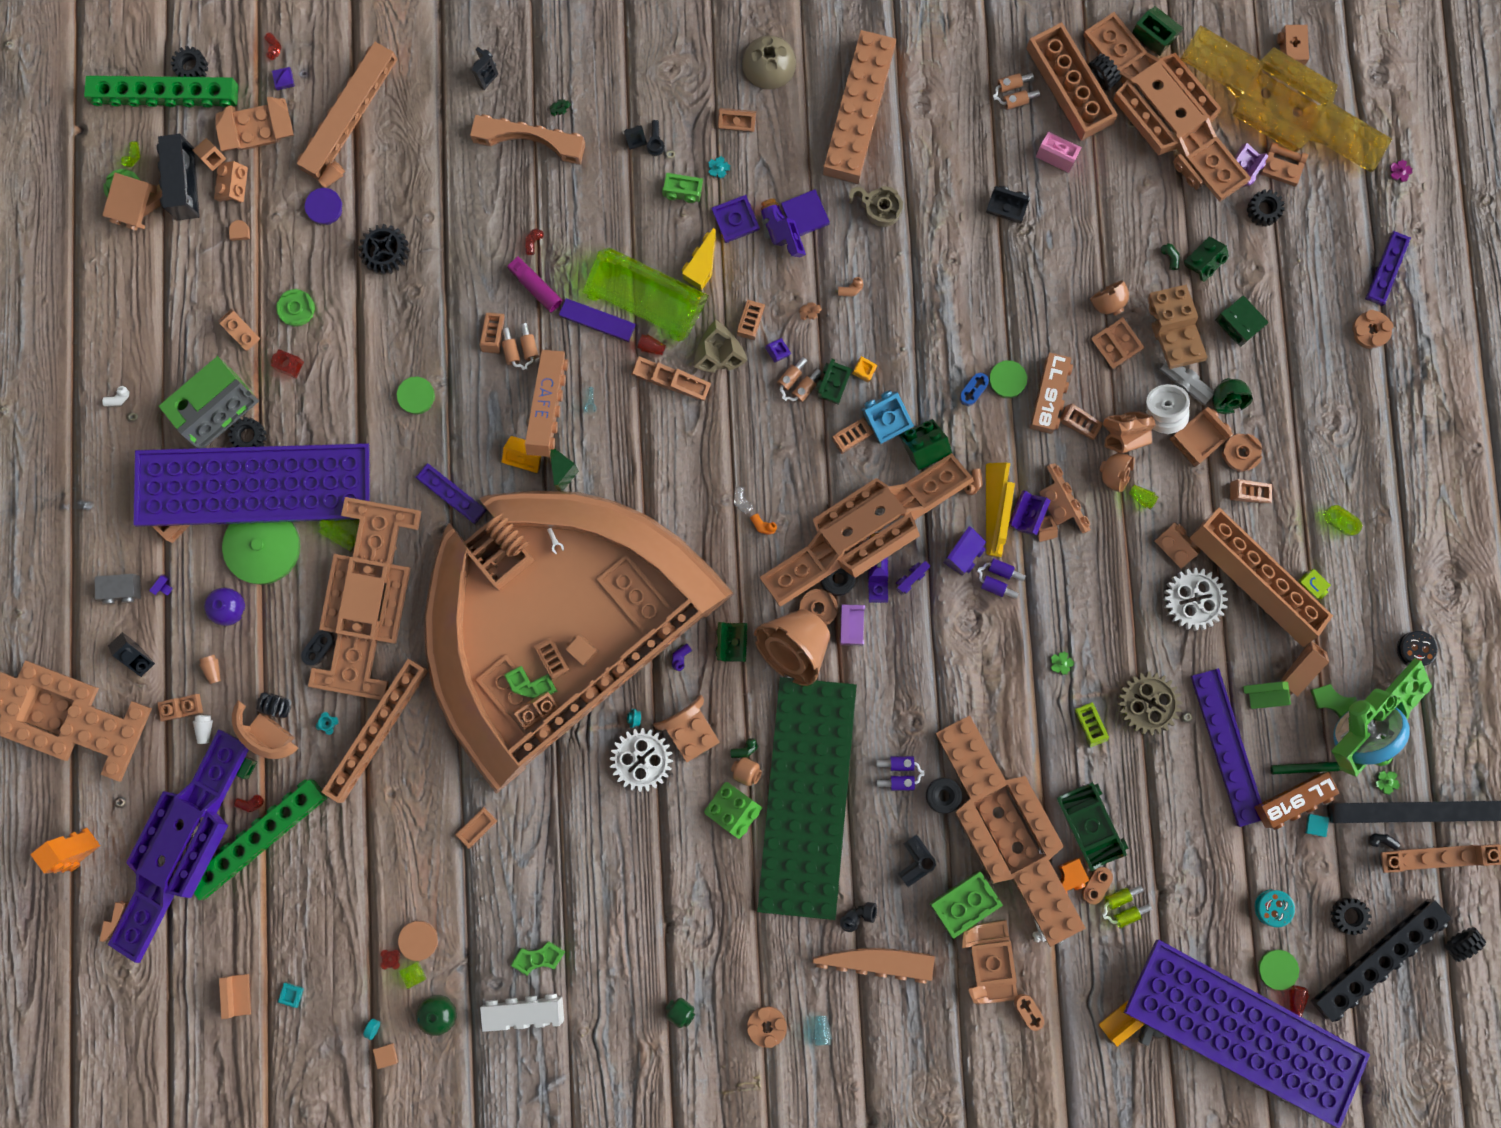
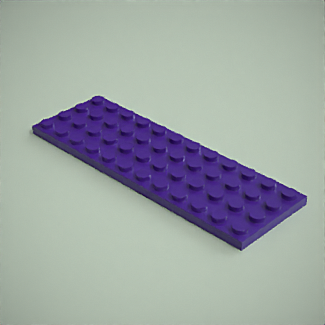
M369 444L135 450V527L360 520L341 516L345 497L370 501Z
M1160 940L1155 941L1123 1012L1335 1128H1341L1370 1057L1369 1053Z

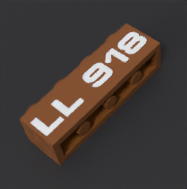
M1322 772L1254 806L1264 827L1276 830L1283 827L1285 821H1294L1301 817V813L1316 810L1318 804L1322 802L1326 804L1333 801L1334 796L1340 793L1329 772Z

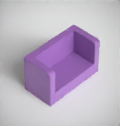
M841 605L840 645H864L865 605Z

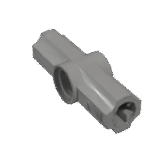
M1165 362L1159 370L1171 379L1174 385L1183 388L1202 405H1205L1214 395V391L1200 380L1199 375L1189 368L1186 369L1181 366L1169 369L1167 362Z

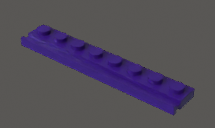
M1218 668L1190 676L1237 826L1241 827L1259 822L1261 819L1254 806L1262 803L1220 670Z

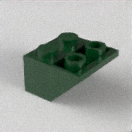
M1154 6L1136 23L1132 34L1161 56L1184 28Z
M933 419L899 434L912 463L918 471L944 459L952 453L948 437Z

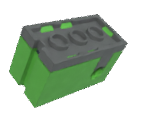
M217 356L161 403L159 407L183 437L197 448H205L256 405L259 400L242 379Z

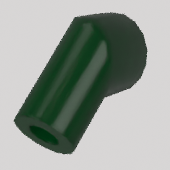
M747 739L744 748L731 749V758L749 757L757 750L758 744H756V739Z

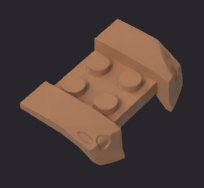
M267 97L268 105L236 111L235 107L230 105L223 111L216 114V131L221 151L236 148L243 150L278 143L281 138L294 136L285 98Z
M1007 920L973 925L963 932L962 948L971 947L976 985L969 986L968 990L974 1004L1015 1000L1018 996L1017 980Z

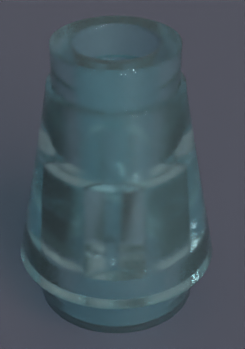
M816 1016L813 1034L815 1046L831 1045L832 1035L827 1016Z

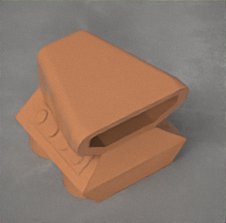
M1139 411L1108 416L1104 419L1103 426L1111 434L1105 438V447L1119 453H1125L1152 444L1151 430L1156 425L1153 416Z

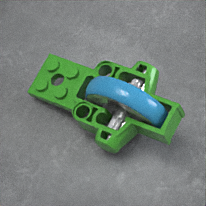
M1414 658L1385 691L1378 688L1374 689L1365 700L1354 702L1349 707V711L1339 719L1334 728L1333 740L1335 747L1331 752L1334 754L1341 771L1357 777L1366 765L1384 766L1389 764L1393 757L1405 747L1410 735V727L1407 720L1410 711L1417 706L1418 702L1432 688L1421 660Z

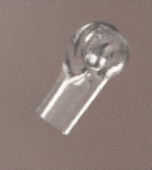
M735 487V506L743 513L751 512L753 504L744 498L745 488Z

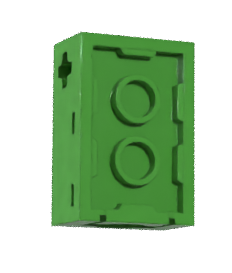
M978 870L929 903L953 939L1003 906L987 880L984 879L981 871Z

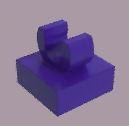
M162 574L149 591L156 595L160 590L168 596L173 588L165 584L169 578Z

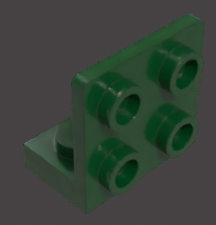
M1241 296L1215 319L1240 347L1268 324L1264 316L1245 296Z

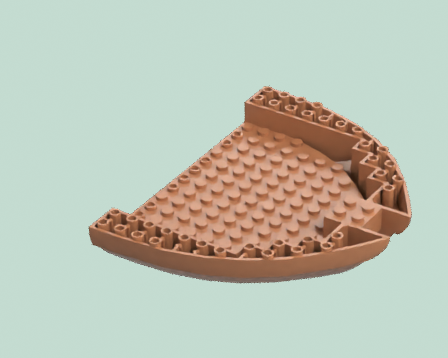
M524 491L482 496L479 498L494 518L503 513L500 519H509L506 526L513 524L514 526L511 531H519L516 537L523 535L524 538L521 543L529 542L527 547L519 554L509 557L506 555L507 550L503 551L501 545H497L496 539L490 537L491 533L485 531L488 523L466 541L463 540L450 523L445 527L432 569L425 607L424 636L426 659L433 691L450 730L496 794L527 769L526 765L701 618L709 616L734 595L716 572L680 537L651 517L616 501L581 492ZM552 528L558 542L563 544L564 551L560 545H556L554 548L557 554L552 551L553 543L547 529ZM574 635L576 637L582 635L599 651L586 666L582 665L566 650L568 641ZM551 637L570 672L552 681L558 692L551 696L559 708L546 718H540L524 729L513 714V711L532 700V698L513 693L504 674L522 666L530 683L549 674L534 646ZM549 644L540 650L544 652L552 646ZM555 651L545 655L544 658L547 659L556 654ZM558 657L548 662V665L550 666L559 661ZM560 664L551 670L552 672H554L562 668L563 666L562 664Z

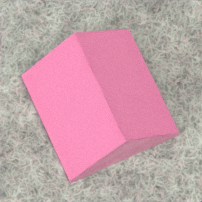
M1048 132L1037 152L1036 158L1069 173L1082 147Z

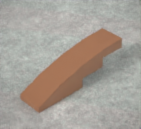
M640 356L637 357L631 375L702 401H705L711 385L710 382L684 371L672 369L661 363H654Z

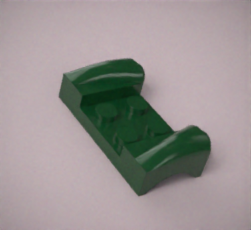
M1093 781L1057 797L1091 871L1111 861L1127 856L1125 850L1129 849L1125 839L1119 838L1100 798V795L1103 793L1098 783L1094 785Z

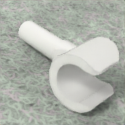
M552 528L547 529L553 543L552 551L557 554L554 549L556 545H560L564 551L563 544L558 542Z

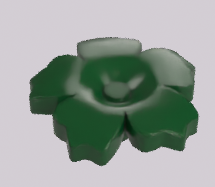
M565 99L557 100V103L554 102L549 108L551 116L555 117L557 114L564 115L567 112L566 109L571 106L570 102L565 101Z

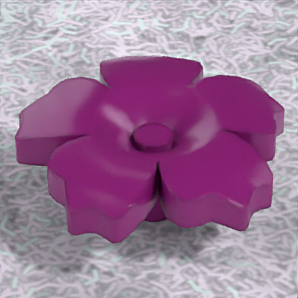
M1403 159L1398 161L1397 164L1393 162L1390 165V172H1392L1390 176L1396 181L1400 179L1401 182H1406L1409 175L1413 173V168L1409 165L1406 166L1407 161Z

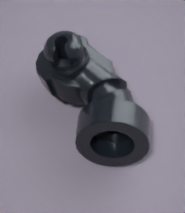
M867 902L865 905L858 906V908L854 907L841 918L840 926L846 932H853L858 928L861 917H863L865 922L874 923L877 916V904Z

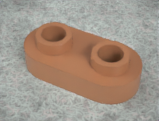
M1098 867L1092 872L1089 881L1082 891L1083 899L1087 903L1098 904L1102 901L1113 880L1112 872L1108 868ZM1103 873L1106 875L1104 881L1100 879V875ZM1092 891H1096L1097 896L1095 898H1092L1090 896Z

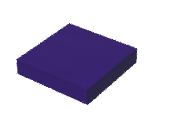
M815 189L781 203L786 218L795 220L800 236L830 225V221Z
M746 195L712 207L713 215L725 243L760 230Z

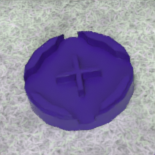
M318 188L312 191L306 198L305 212L316 224L329 225L337 221L341 216L342 200L332 189Z

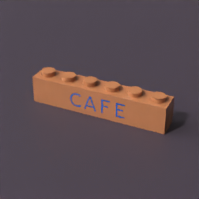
M542 350L525 441L527 455L550 457L551 449L555 448V438H553V435L558 430L556 417H560L561 407L559 402L563 401V390L561 388L566 383L564 371L568 370V359H565L564 351Z

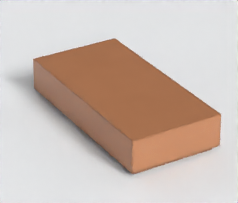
M483 807L455 835L470 849L498 820Z

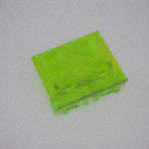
M321 520L319 523L321 528L318 532L351 551L356 542L360 520Z

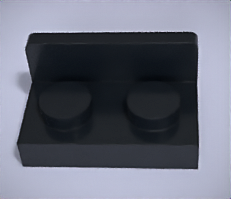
M477 47L475 50L479 59L475 61L471 70L478 85L485 90L499 73L496 69L497 65L492 59V54L486 49L482 50Z

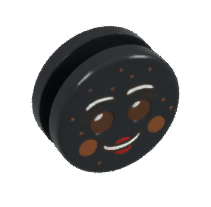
M1413 631L1404 634L1399 639L1397 654L1399 659L1407 666L1414 658L1421 660L1423 666H1426L1435 660L1438 654V645L1434 637L1429 633Z

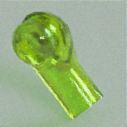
M136 141L129 143L130 154L121 158V164L127 168L133 167L140 159L139 143Z

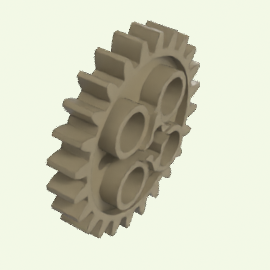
M1146 672L1145 677L1142 673H1139L1138 679L1135 676L1131 677L1133 683L1130 681L1125 682L1128 688H1121L1124 695H1118V697L1123 699V701L1117 703V705L1123 706V709L1119 713H1125L1122 720H1129L1128 727L1135 725V732L1141 728V734H1145L1147 730L1149 735H1153L1154 730L1157 734H1161V728L1164 731H1168L1167 724L1174 726L1175 724L1172 719H1179L1175 713L1182 712L1181 709L1177 708V705L1182 704L1181 701H1177L1181 694H1175L1174 691L1178 687L1171 688L1172 680L1165 682V675L1159 679L1157 672L1154 673L1153 677L1150 672ZM1143 685L1149 688L1150 692L1147 696L1142 693ZM1137 694L1140 698L1146 701L1152 700L1151 704L1164 709L1165 713H1163L1154 706L1148 707L1149 704L1147 702L1135 698L1134 695ZM1161 694L1167 698L1165 705L1159 702ZM1134 702L1139 703L1141 706L1138 713L1133 710ZM1152 711L1158 715L1156 722L1150 719Z

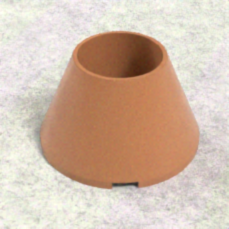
M800 609L761 624L756 628L754 636H757V641L755 642L757 649L765 661L783 677L787 675L795 678L792 682L803 686L811 685L816 681L830 640V632L827 626L817 615L808 610Z

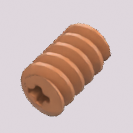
M503 513L499 514L488 523L485 531L491 533L490 537L496 539L497 545H501L503 551L507 550L506 555L508 557L516 556L527 547L529 542L521 543L524 538L523 535L516 537L519 531H511L514 525L506 526L509 519L501 520L500 518Z

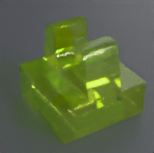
M419 961L399 971L407 989L427 979Z

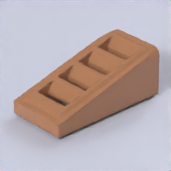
M747 299L738 326L737 336L755 340L765 304ZM750 306L757 307V308H760V310H759V312H758V311L749 309V307H750ZM751 313L758 316L757 318L748 316L747 314ZM747 319L754 321L755 324L745 322V320ZM743 327H751L753 328V331L744 329Z
M485 314L479 344L482 352L500 353L504 314ZM489 321H499L498 324L489 323Z
M1073 403L1065 407L1060 417L1062 424L1092 440L1096 438L1103 425L1102 422ZM1085 420H1087V422H1086V424H1085V426H1084V428H1083V427H1082V424L1084 423ZM1091 423L1094 424L1092 430L1088 431Z
M864 418L832 436V440L841 454H844L874 433ZM859 425H862L867 432L866 434L862 433L858 427ZM853 429H855L858 432V434L860 435L859 438L856 437V435L852 431ZM849 433L854 441L851 442L846 434ZM841 437H843L846 440V442L848 443L847 445H844V443L840 439Z
M1237 479L1230 483V500L1272 503V484ZM1261 488H1264V498L1261 497Z
M551 637L534 646L552 681L570 672ZM551 644V648L544 652H541L540 649ZM555 651L556 654L547 659L544 658L545 655ZM558 657L559 661L550 666L548 665V662ZM562 664V668L552 672L551 669Z

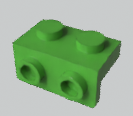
M666 173L664 187L662 188L663 197L669 200L682 199L687 203L700 202L703 178Z

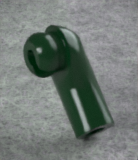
M1170 243L1162 245L1161 253L1164 255L1168 254L1170 257L1169 269L1179 270L1180 254L1177 249Z

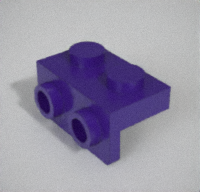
M1023 490L1009 525L1019 532L1037 535L1051 500L1047 497L1031 495Z

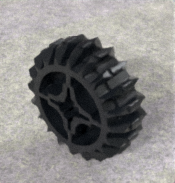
M383 224L382 228L376 225V230L374 231L369 228L370 233H363L365 239H360L362 245L358 246V250L361 252L359 257L363 259L362 263L367 265L369 270L373 269L377 274L381 271L385 275L386 270L392 274L393 268L399 271L398 265L405 266L403 259H408V255L405 253L410 252V249L406 247L409 245V242L405 240L406 236L403 233L401 234L400 229H395L392 225L388 228L386 224ZM397 241L398 248L395 254L393 248L395 246L394 243ZM372 245H374L375 251L373 252L374 255L371 258L370 251ZM380 247H381L382 249H383V248H385V249L387 248V250H388L389 252H387L386 250H385V251H383V250L381 251Z

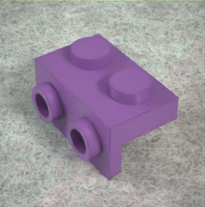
M1248 143L1243 144L1234 157L1251 177L1250 182L1242 187L1250 186L1255 182L1256 175L1265 166V161L1269 156L1266 153L1259 154Z

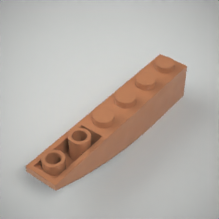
M864 948L832 952L813 957L812 961L818 968L828 969L829 965L835 966L838 971L848 972L849 968L855 969V973L867 975L869 971L875 972V976L887 978V974L895 975V979L907 980V977L915 978V982L926 983L927 980L932 981L935 956L898 949Z

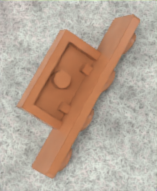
M1055 463L1049 464L1047 469L1055 483L1039 493L1041 497H1047L1051 500L1048 510L1056 525H1060L1074 517L1082 533L1090 531V522L1086 516H1083L1079 501L1074 499L1071 494V486L1063 479L1062 469L1058 465L1056 466Z

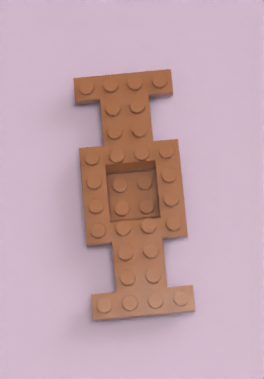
M345 497L341 516L360 519L353 557L333 555L319 630L338 633L331 671L311 668L308 687L381 700L387 692L389 681L373 679L370 676L377 640L397 643L411 570L409 567L392 564L399 527L418 530L422 511ZM386 583V589H385V594H384V599H383V604H382V609H381L380 620L377 621V620H378V615H379V610H380V604H381L383 589H384V584Z
M30 661L24 662L18 678L0 671V736L64 761H68L75 744L107 755L108 758L100 775L116 781H122L152 708L131 701L123 719L92 706L99 689L98 687Z

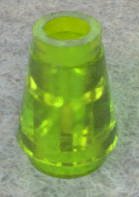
M1134 485L1129 492V495L1145 509L1151 510L1159 498L1155 495V492Z

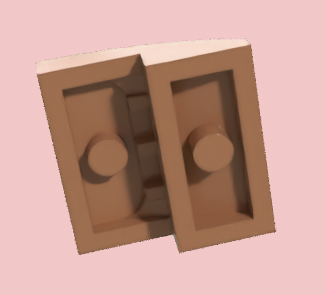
M1123 317L1091 338L1112 369L1118 367L1145 348Z

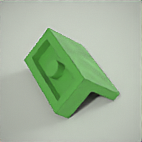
M1288 682L1243 686L1244 694H1249L1252 709L1291 705Z

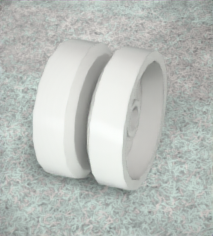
M1170 384L1161 385L1151 390L1147 396L1146 414L1152 415L1156 425L1153 427V430L1159 433L1171 434L1182 430L1187 425L1190 406L1188 393L1183 388Z

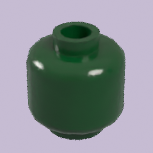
M678 998L676 1001L672 999L665 1008L668 1011L666 1019L677 1028L684 1026L687 1028L696 1015L694 1013V1006L683 998Z

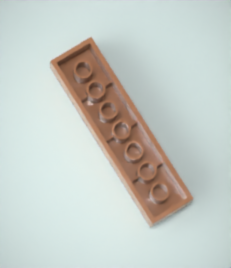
M863 30L860 31L825 160L823 175L859 184L895 51L896 38Z
M1220 507L1208 516L1189 537L1196 546L1213 560L1224 573L1235 581L1302 647L1316 639L1333 617L1326 608Z

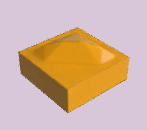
M861 356L852 374L869 382L877 365Z

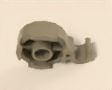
M882 186L871 191L869 194L861 187H854L849 193L848 202L851 204L853 198L859 196L862 199L861 206L865 209L867 218L876 226H891L901 216L903 201L898 191L891 187ZM882 204H886L887 209H881L880 206H882Z

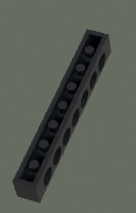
M1427 899L1310 1001L1326 1020L1331 1022L1339 1021L1343 1018L1344 1012L1347 1009L1354 1008L1358 1005L1359 999L1362 996L1369 995L1377 983L1384 982L1393 969H1399L1407 957L1414 956L1422 944L1429 943L1437 931L1444 930L1448 926L1447 923L1451 920V917L1436 900ZM1426 918L1429 920V925L1427 928H1425L1423 924ZM1413 931L1414 939L1410 941L1409 933ZM1396 944H1399L1400 947L1398 953L1394 952V946ZM1381 957L1385 958V963L1383 966H1380L1379 959ZM1369 969L1370 977L1365 979L1364 973ZM1352 982H1354L1356 986L1355 990L1353 992H1350L1349 986ZM1339 995L1341 1001L1338 1005H1335L1334 999Z

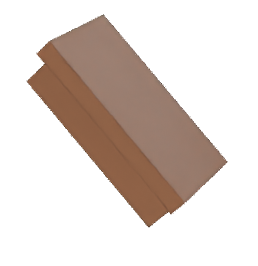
M249 974L219 978L221 1019L250 1015Z

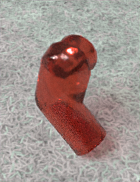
M267 33L264 37L269 43L266 55L270 60H275L279 56L282 47L272 33Z
M532 229L525 238L526 255L535 254L534 243L537 239L541 240L543 238L544 232L542 230Z
M254 795V798L249 801L237 798L234 807L251 813L261 808L264 800L260 795Z

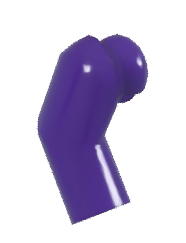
M687 643L672 654V667L676 671L684 669V656L692 651Z

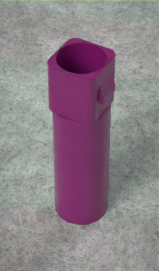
M519 256L507 266L508 270L550 313L561 305L563 300Z

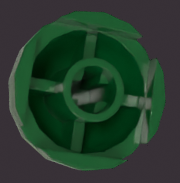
M1224 379L1213 392L1214 407L1221 414L1235 413L1233 409L1239 407L1243 410L1253 401L1249 386L1239 379Z
M432 995L424 999L416 1012V1023L419 1029L430 1036H440L448 1032L454 1026L457 1018L455 1005H453L448 997L443 995Z

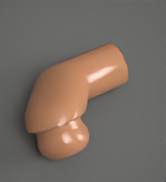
M981 469L971 470L974 482L964 488L965 493L968 495L976 494L982 487Z

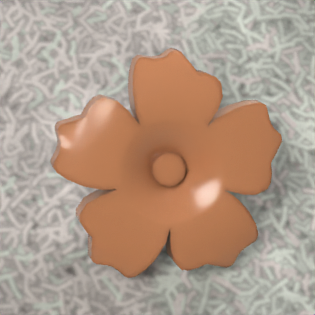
M813 302L808 303L807 306L803 305L799 309L801 320H806L807 318L815 320L817 314L822 310L820 305H816Z

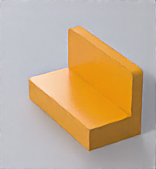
M510 436L503 447L501 463L538 473L542 456L527 455L525 448L526 440Z
M1128 1001L1099 1023V1027L1117 1047L1145 1025L1123 1013Z

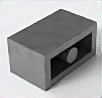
M136 574L95 577V600L102 601V604H115V601L122 600V603H132L134 599H141L140 576Z

